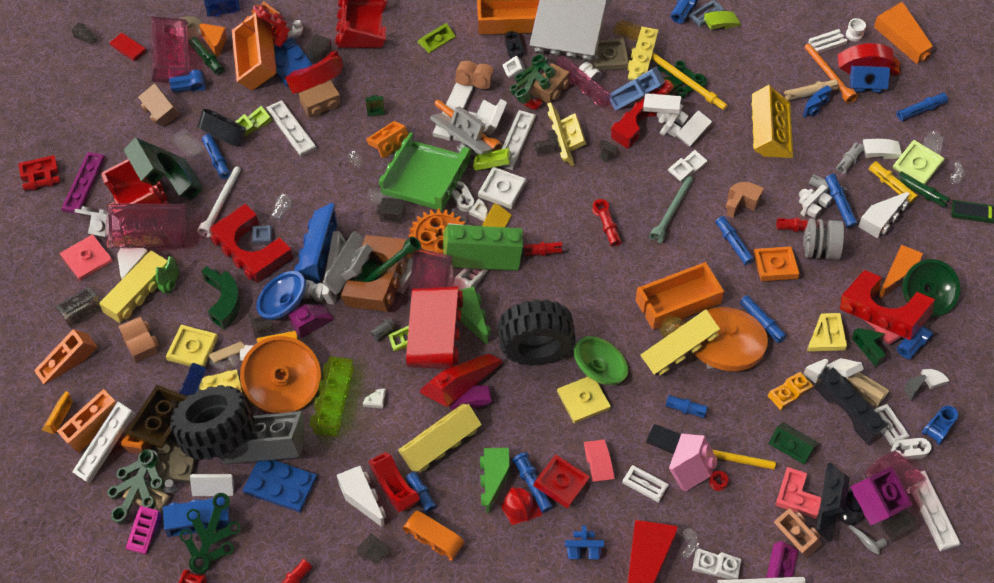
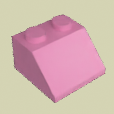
M681 434L669 467L681 490L687 491L711 477L713 469L717 466V457L705 436Z

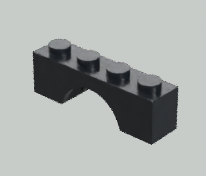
M834 367L818 377L815 389L828 403H836L844 409L853 423L854 431L868 446L884 436L888 424Z

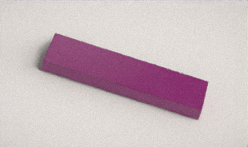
M87 152L62 205L61 210L63 212L79 214L75 213V209L81 210L82 206H84L105 160V155Z

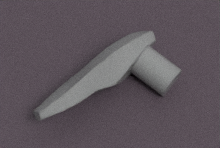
M168 479L165 481V487L161 492L172 493L179 488L174 485L172 480ZM145 480L146 484L151 487V481Z
M851 525L848 526L870 551L880 554V549L887 546L884 538L875 542Z

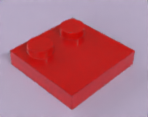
M555 454L533 486L568 509L586 485L590 476Z

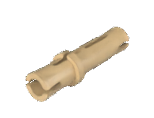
M836 79L826 82L818 81L813 85L785 90L784 94H787L785 97L790 101L812 96L827 85L832 91L838 90V86H835L838 83Z

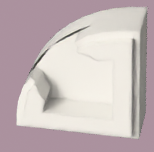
M478 199L469 211V214L485 221L488 213L484 202Z
M924 369L921 371L922 375H926L925 381L930 389L948 384L949 379L937 370Z
M386 389L375 390L376 392L367 396L364 399L363 407L383 409Z

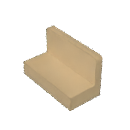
M860 372L845 379L866 402L876 408L889 392L888 389Z

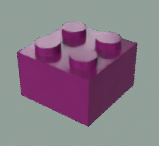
M892 466L850 486L870 526L913 505Z

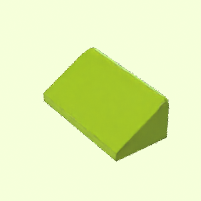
M445 23L420 38L417 43L428 53H431L456 36L449 25Z

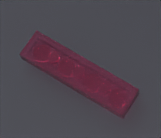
M561 55L557 58V66L569 72V80L573 85L576 84L580 87L582 93L588 94L595 104H600L603 108L609 105L610 94L565 56Z

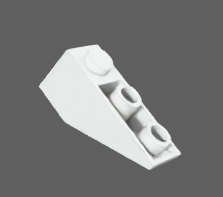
M906 192L871 205L862 216L859 228L876 238L881 234L885 235L890 228V222L895 223L900 215L899 211H904L909 204L907 200L910 193Z
M358 466L338 474V484L345 500L383 527L386 514L383 507H378L376 503L378 496L375 489H370L368 485L371 482L367 472H363L361 467Z

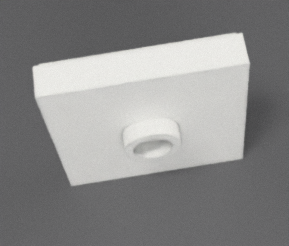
M493 167L479 190L478 197L512 209L526 184V178Z

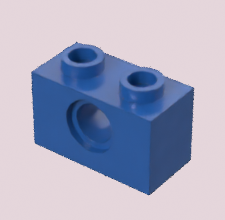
M851 66L850 87L854 88V91H865V88H870L872 92H882L883 89H888L890 68ZM871 74L873 81L867 84L865 79Z

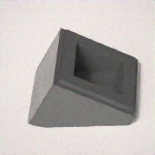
M921 375L907 381L904 391L910 401L913 400L923 386L926 375Z

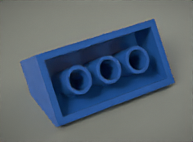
M334 203L314 211L312 219H309L308 234L305 233L303 239L304 247L299 251V264H296L294 271L301 273L305 280L313 281L314 284L321 283L329 256L332 235L338 225Z

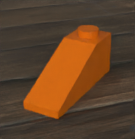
M901 245L882 286L879 297L883 298L902 285L905 274L911 266L921 261L923 253Z
M73 329L34 371L45 385L84 362L98 347L89 334Z
M103 389L57 432L77 453H80L93 441L117 402Z

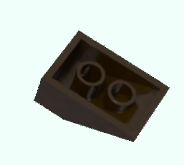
M156 385L127 428L125 434L162 449L175 437L170 427L173 411L188 396Z

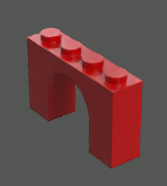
M244 204L209 228L211 232L210 239L214 245L217 246L219 244L222 247L221 250L226 257L231 256L233 258L232 261L238 269L242 268L249 280L253 279L256 283H259L293 259L291 248L280 237L259 251L249 252L237 246L238 240L244 234L253 229V226L259 225L257 214Z
M864 270L842 294L840 310L911 340L932 315L935 299L916 292L903 307L885 308L879 306L872 299L880 291L882 277Z

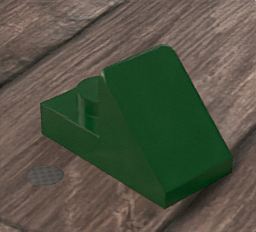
M861 328L855 329L851 338L875 367L883 363L886 355L878 345L883 342L885 333Z

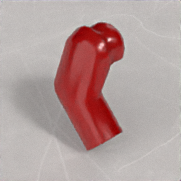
M534 98L525 103L524 106L537 110L542 105V101L539 98L538 100Z

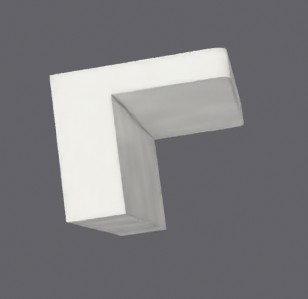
M500 99L496 106L485 100L482 101L476 118L486 124L483 134L491 136L495 131L507 104L506 101Z

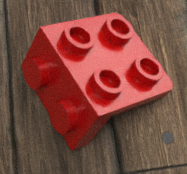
M254 5L253 9L257 16L273 24L271 28L273 43L281 47L287 41L290 31L284 17L276 12L275 14L268 12L269 9L263 5L259 7Z

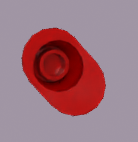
M510 488L501 508L512 525L542 516L539 506L527 490L523 488Z

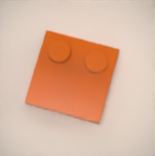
M791 246L754 249L755 262L761 281L799 278V271Z

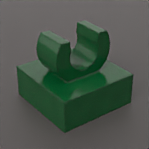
M371 95V97H366L367 116L385 115L383 96Z

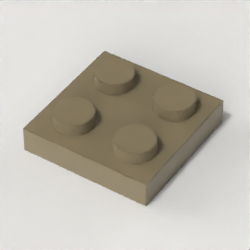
M624 38L599 40L596 53L599 56V60L593 59L594 69L596 68L599 71L628 69L629 62Z
M168 442L162 449L155 446L154 451L159 456L158 463L156 464L159 477L164 481L170 479L173 482L190 483V475L193 472L195 458L186 456L181 451L178 442Z

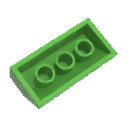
M447 224L443 231V267L518 271L523 247L522 229Z

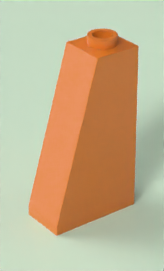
M901 2L877 16L874 28L916 64L922 61L926 62L931 57L930 53L933 45L904 3Z

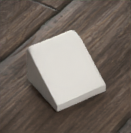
M517 56L503 64L508 78L526 70L522 60Z
M823 359L807 366L804 376L816 383L818 377L825 372L828 360Z

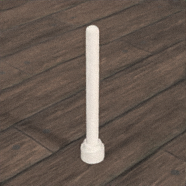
M240 167L233 169L208 219L198 227L197 232L200 235L204 236L207 233L206 237L210 238L211 232L209 228L213 226L241 172Z

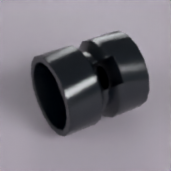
M851 489L847 493L845 511L838 513L837 516L844 524L855 526L862 522L864 512Z

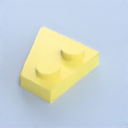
M821 314L809 343L808 352L846 350L847 345L841 314Z

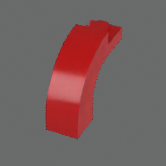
M876 43L859 44L838 54L839 68L847 74L851 73V66L890 68L889 73L891 75L897 76L900 74V62L894 57L893 49L886 45Z
M333 51L322 61L290 73L285 79L292 94L323 84L342 72L341 68L344 67L342 58L339 56L338 51Z
M384 452L368 461L376 480L392 506L398 512L413 507L420 500L417 492L411 489L402 478L392 455Z

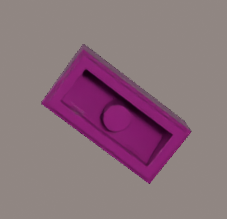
M783 541L774 543L766 578L793 577L798 550Z

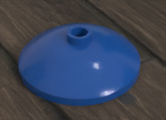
M288 271L273 278L263 288L257 299L256 308L258 314L264 319L274 320L291 313L300 304L305 295L306 280L304 276L297 271Z

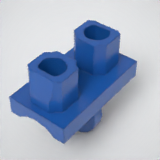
M582 525L581 531H573V538H581V540L564 541L568 559H580V548H588V559L599 560L601 548L604 547V540H587V538H595V531H587L586 525Z

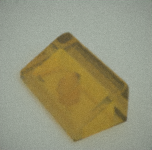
M621 19L616 22L613 33L637 42L641 26Z

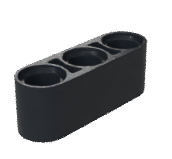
M202 109L198 128L230 145L238 147L242 145L246 132L244 126L215 111Z

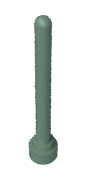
M688 176L685 179L661 223L652 229L649 234L651 240L657 238L659 239L657 242H663L666 236L665 229L693 182L692 176Z

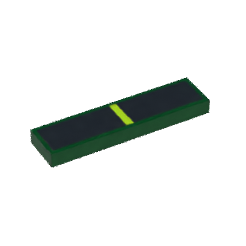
M953 200L951 203V218L994 224V206Z

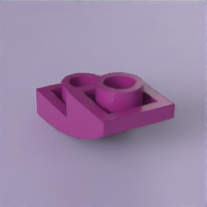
M485 385L473 386L449 406L450 409L453 411L461 404H469L473 409L491 403L490 387Z

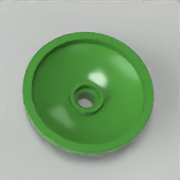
M588 336L581 338L575 345V360L582 372L592 380L605 385H617L626 378L628 374L627 362L620 351L609 342L598 337Z

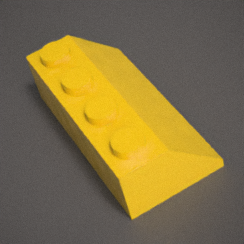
M768 85L752 94L754 150L763 157L793 158L790 102Z

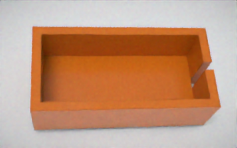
M477 0L478 34H506L509 31L532 33L539 0Z
M255 12L245 20V23L242 22L232 30L236 80L251 91L277 73L271 23L258 17Z
M704 262L638 287L635 301L642 313H645V318L652 330L720 305L724 290L707 263Z

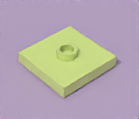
M913 140L892 168L899 173L903 171L926 185L945 158Z

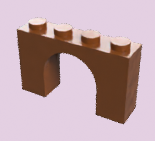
M366 235L362 246L368 244L372 248L368 255L370 257L369 260L375 259L377 263H385L403 248L404 242L407 239ZM407 254L376 281L359 282L347 280L341 293V298L345 305L353 308L388 312L394 302L396 290L400 287V280L406 272L407 263L412 254Z

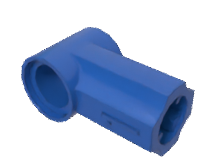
M677 0V5L672 11L670 19L679 24L684 23L689 13L693 12L692 9L696 7L698 0Z
M192 70L188 75L169 78L172 93L187 90L192 92L205 90V78L201 70Z
M922 326L911 340L905 338L896 350L905 359H911L922 346H925L927 340L930 341L934 333Z

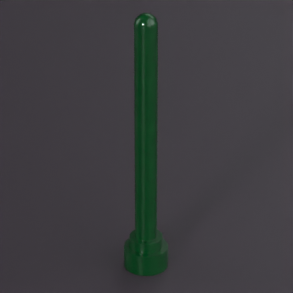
M413 236L408 238L399 252L361 282L375 281L407 254H415L421 249L420 241Z

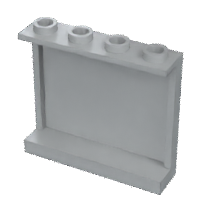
M539 0L529 46L534 49V52L544 54L546 51L554 56L565 54L566 57L576 59L578 56L583 57L582 59L587 61L599 60V56L596 53L607 5L611 6L612 0Z

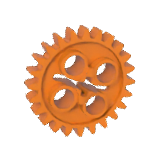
M431 209L430 215L423 212V218L417 216V222L413 221L412 227L409 229V238L412 236L416 237L421 243V249L417 251V258L424 257V263L429 259L431 260V265L437 261L440 266L443 261V250L439 248L443 247L444 229L449 223L465 225V221L460 222V216L454 218V212L448 215L447 210L441 213L440 209L437 210V213H434Z

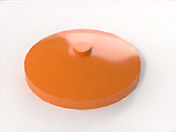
M716 307L707 310L720 330L717 332L719 336L710 342L706 339L701 343L702 347L694 352L701 361L711 367L724 371H742L755 366L762 360L766 352L768 338L764 327L757 319L735 308Z
M273 336L255 344L245 355L240 370L241 387L246 398L257 409L268 414L297 412L303 409L315 397L321 380L320 365L314 352L303 342L287 336Z

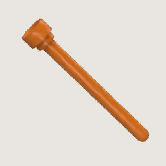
M806 44L805 49L831 80H837L838 85L836 86L842 92V99L846 104L856 101L858 94L854 89L847 88L812 45Z
M436 100L435 106L452 118L454 111L442 101ZM482 134L481 140L493 148L492 151L500 150L502 143L499 140Z

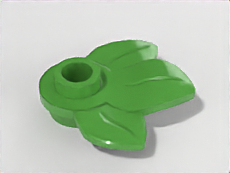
M172 256L168 257L165 268L156 267L158 289L164 294H169L170 291L174 290L175 281L179 275V266L176 265V261Z

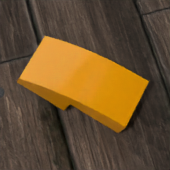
M799 372L786 379L783 385L771 390L768 397L782 410L810 391L813 385Z

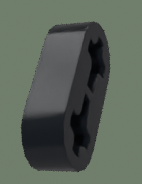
M515 31L507 32L505 34L507 54L511 59L515 56L520 59L523 56L520 35Z

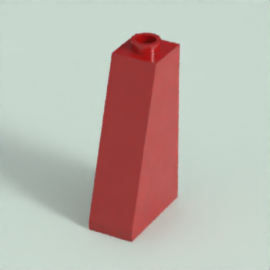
M635 520L627 583L656 582L674 542L677 526Z

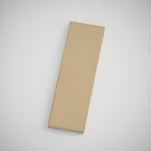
M240 341L208 354V356L216 363L240 353V350L244 349L245 345Z

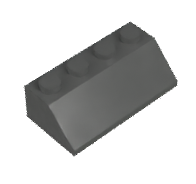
M302 411L254 416V428L248 440H244V444L235 448V451L228 452L220 458L223 464H235L300 457L304 446Z

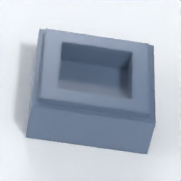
M272 225L253 226V244L272 243Z

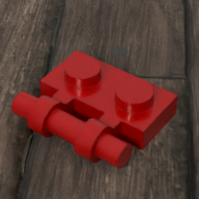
M55 155L18 163L21 180H29L28 183L22 184L24 191L30 189L34 191L39 187L54 186L53 184L61 183L59 175L52 177L53 174L59 173ZM44 176H45V179H41V180H36V181H35V178H40V177H44Z

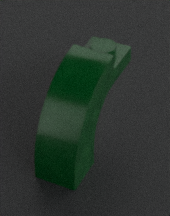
M206 266L201 270L204 281L221 293L219 300L208 310L209 318L213 323L225 330L234 321L239 312L240 296L235 280L227 271L220 274L217 270H212Z

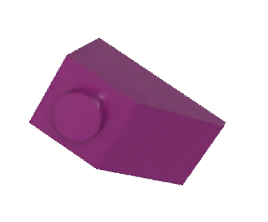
M305 304L289 313L291 326L300 338L334 320L324 305Z

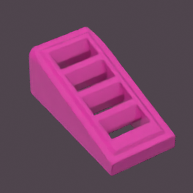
M140 506L126 550L147 554L162 518L158 510ZM141 524L148 525V526H150V527H149V528L141 527ZM138 532H139V533L147 534V536L144 537V536H140V535H137V534H138ZM134 541L144 542V545L135 544Z

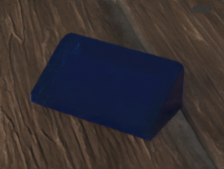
M193 362L179 393L185 396L194 395L199 388L206 368Z

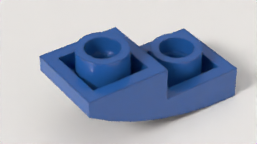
M828 85L818 90L808 100L803 114L805 118L810 115H817L821 105L826 104L830 100L832 89Z

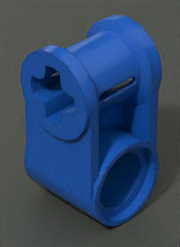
M943 406L935 417L928 422L922 434H927L937 441L936 444L940 445L958 417L957 410L952 406Z

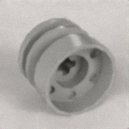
M809 219L804 232L806 258H812L815 250L816 259H819L822 251H824L827 260H840L844 239L843 222L829 220L826 228H824L822 219L817 221V225L815 219Z

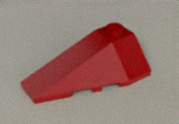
M489 353L442 371L419 391L424 396L448 407L503 362Z

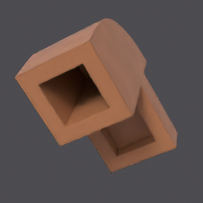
M750 182L734 184L729 189L728 201L725 206L728 209L726 215L733 218L740 205L754 211L762 198L764 188Z

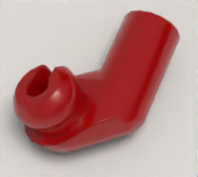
M664 80L665 82L661 85L658 95H668L673 90V84L669 80Z

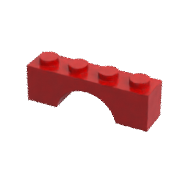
M655 88L646 94H658L660 89ZM645 96L640 102H636L633 109L626 112L619 122H615L611 128V139L627 149L639 139L640 128L637 122L644 117H657V112L643 111Z

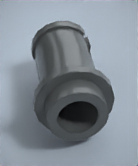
M390 318L384 319L382 324L370 331V334L374 335L373 338L378 342L389 332H394L396 326Z

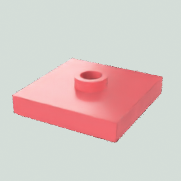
M93 234L60 253L79 281L113 262L112 258Z

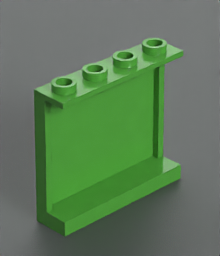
M410 132L407 138H404L399 151H396L393 161L388 164L387 171L380 177L381 194L442 211L470 163V149L463 147L460 153L419 143L413 141V133Z

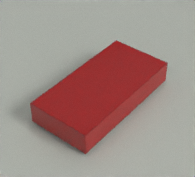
M120 33L109 42L111 47L134 62L147 52L145 47L123 33Z

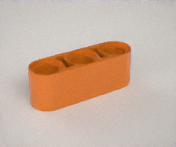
M417 510L414 511L403 526L405 533L414 535V538L424 545L427 543L432 547V550L440 555L444 554L449 557L448 560L453 561L465 544L459 535Z

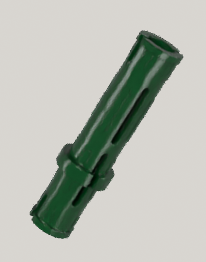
M192 37L188 42L189 45L204 60V64L212 69L215 75H221L224 72V67L217 61V57L211 54L197 37Z
M903 171L899 173L901 177H897V179L908 188L924 196L927 201L931 200L942 206V208L947 206L945 202H949L950 198L936 191V188H930Z

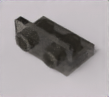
M90 287L55 306L70 329L102 311L99 304L101 301Z

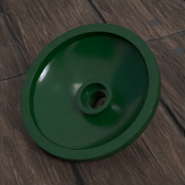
M937 259L922 260L911 266L905 274L902 284L906 303L911 300L916 292L935 299L933 313L930 317L941 316L949 312L956 305L961 290L960 281L954 269L947 263ZM926 285L929 287V292H926L924 289Z

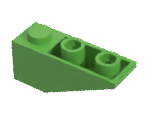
M474 287L460 289L463 290V308H459L461 309V321L485 344H488V337L491 336L489 325H485L484 322L486 320L485 311L480 309V294H476Z
M484 448V456H480V469L485 471V475H481V487H485V494H481V506H486V513L490 512L509 476V448Z

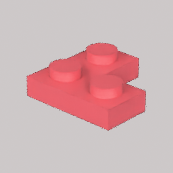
M787 467L775 506L787 510L790 508L793 512H799L802 515L816 519L821 497L802 491L807 473Z

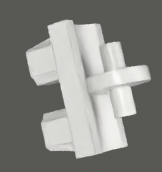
M680 104L679 114L657 112L658 121L660 123L666 122L659 134L665 135L668 133L673 137L677 135L681 127L675 124L674 121L683 125L688 117L687 114L681 111L683 105Z
M822 184L815 192L813 189H802L799 192V202L803 207V210L800 212L801 215L805 216L808 214L816 219L822 210L817 204L819 203L825 208L831 204L832 197L826 193V186Z

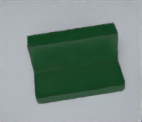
M782 422L777 426L768 444L805 464L813 449L818 445V442Z

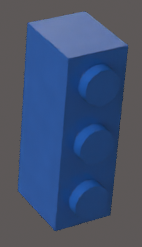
M219 497L217 499V504L222 505L224 503V498ZM212 498L207 500L195 499L188 503H171L169 506H163L164 530L167 537L179 536L180 532L184 529L197 533L192 522L186 517L187 511L190 509L199 511V518L206 530L214 508ZM229 506L222 510L216 530L223 529L230 523ZM195 511L190 512V519H195L197 517V513Z

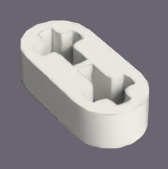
M458 181L456 188H459L462 194H459L454 189L451 196L461 211L469 212L474 205V199L467 186L463 182ZM463 199H465V201L469 203V205L466 206V204H463Z
M924 438L898 440L894 442L891 454L898 460L924 458L929 454L931 445ZM918 444L921 445V447L925 448L924 451H921L920 448H917ZM898 447H901L902 450H905L903 454L901 453V451L897 450Z

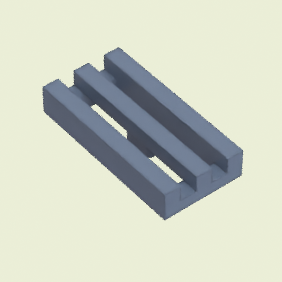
M712 0L689 14L688 18L701 27L706 24V21L703 19L705 13L725 11V9L715 0ZM702 12H704L703 15L699 16L698 18L696 17L697 15H699V14H701Z

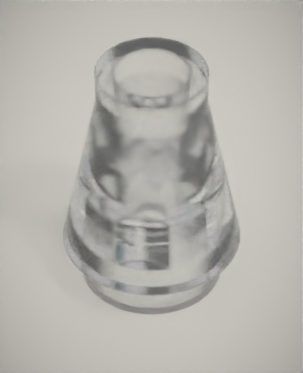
M281 194L276 199L270 218L280 222L293 207L294 200L288 195Z

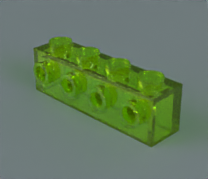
M329 356L328 363L324 364V379L319 382L320 395L315 398L314 402L315 414L310 417V427L313 429V434L338 436L354 371L353 359Z

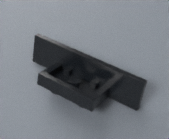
M832 463L827 464L816 531L828 542L833 541L837 514L845 511L850 480L849 476L838 470Z

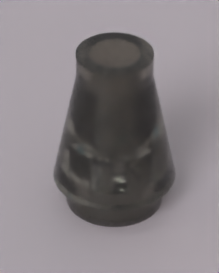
M77 23L72 28L71 33L74 38L91 46L94 42L98 41V37L85 24Z

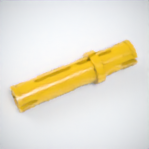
M877 161L869 167V171L880 178V182L886 183L899 195L906 192L910 193L907 200L909 204L918 198L916 193L892 175V171H887Z

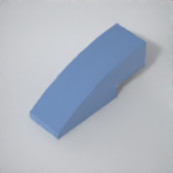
M656 66L611 92L607 97L616 111L645 95V93L661 86L665 81Z

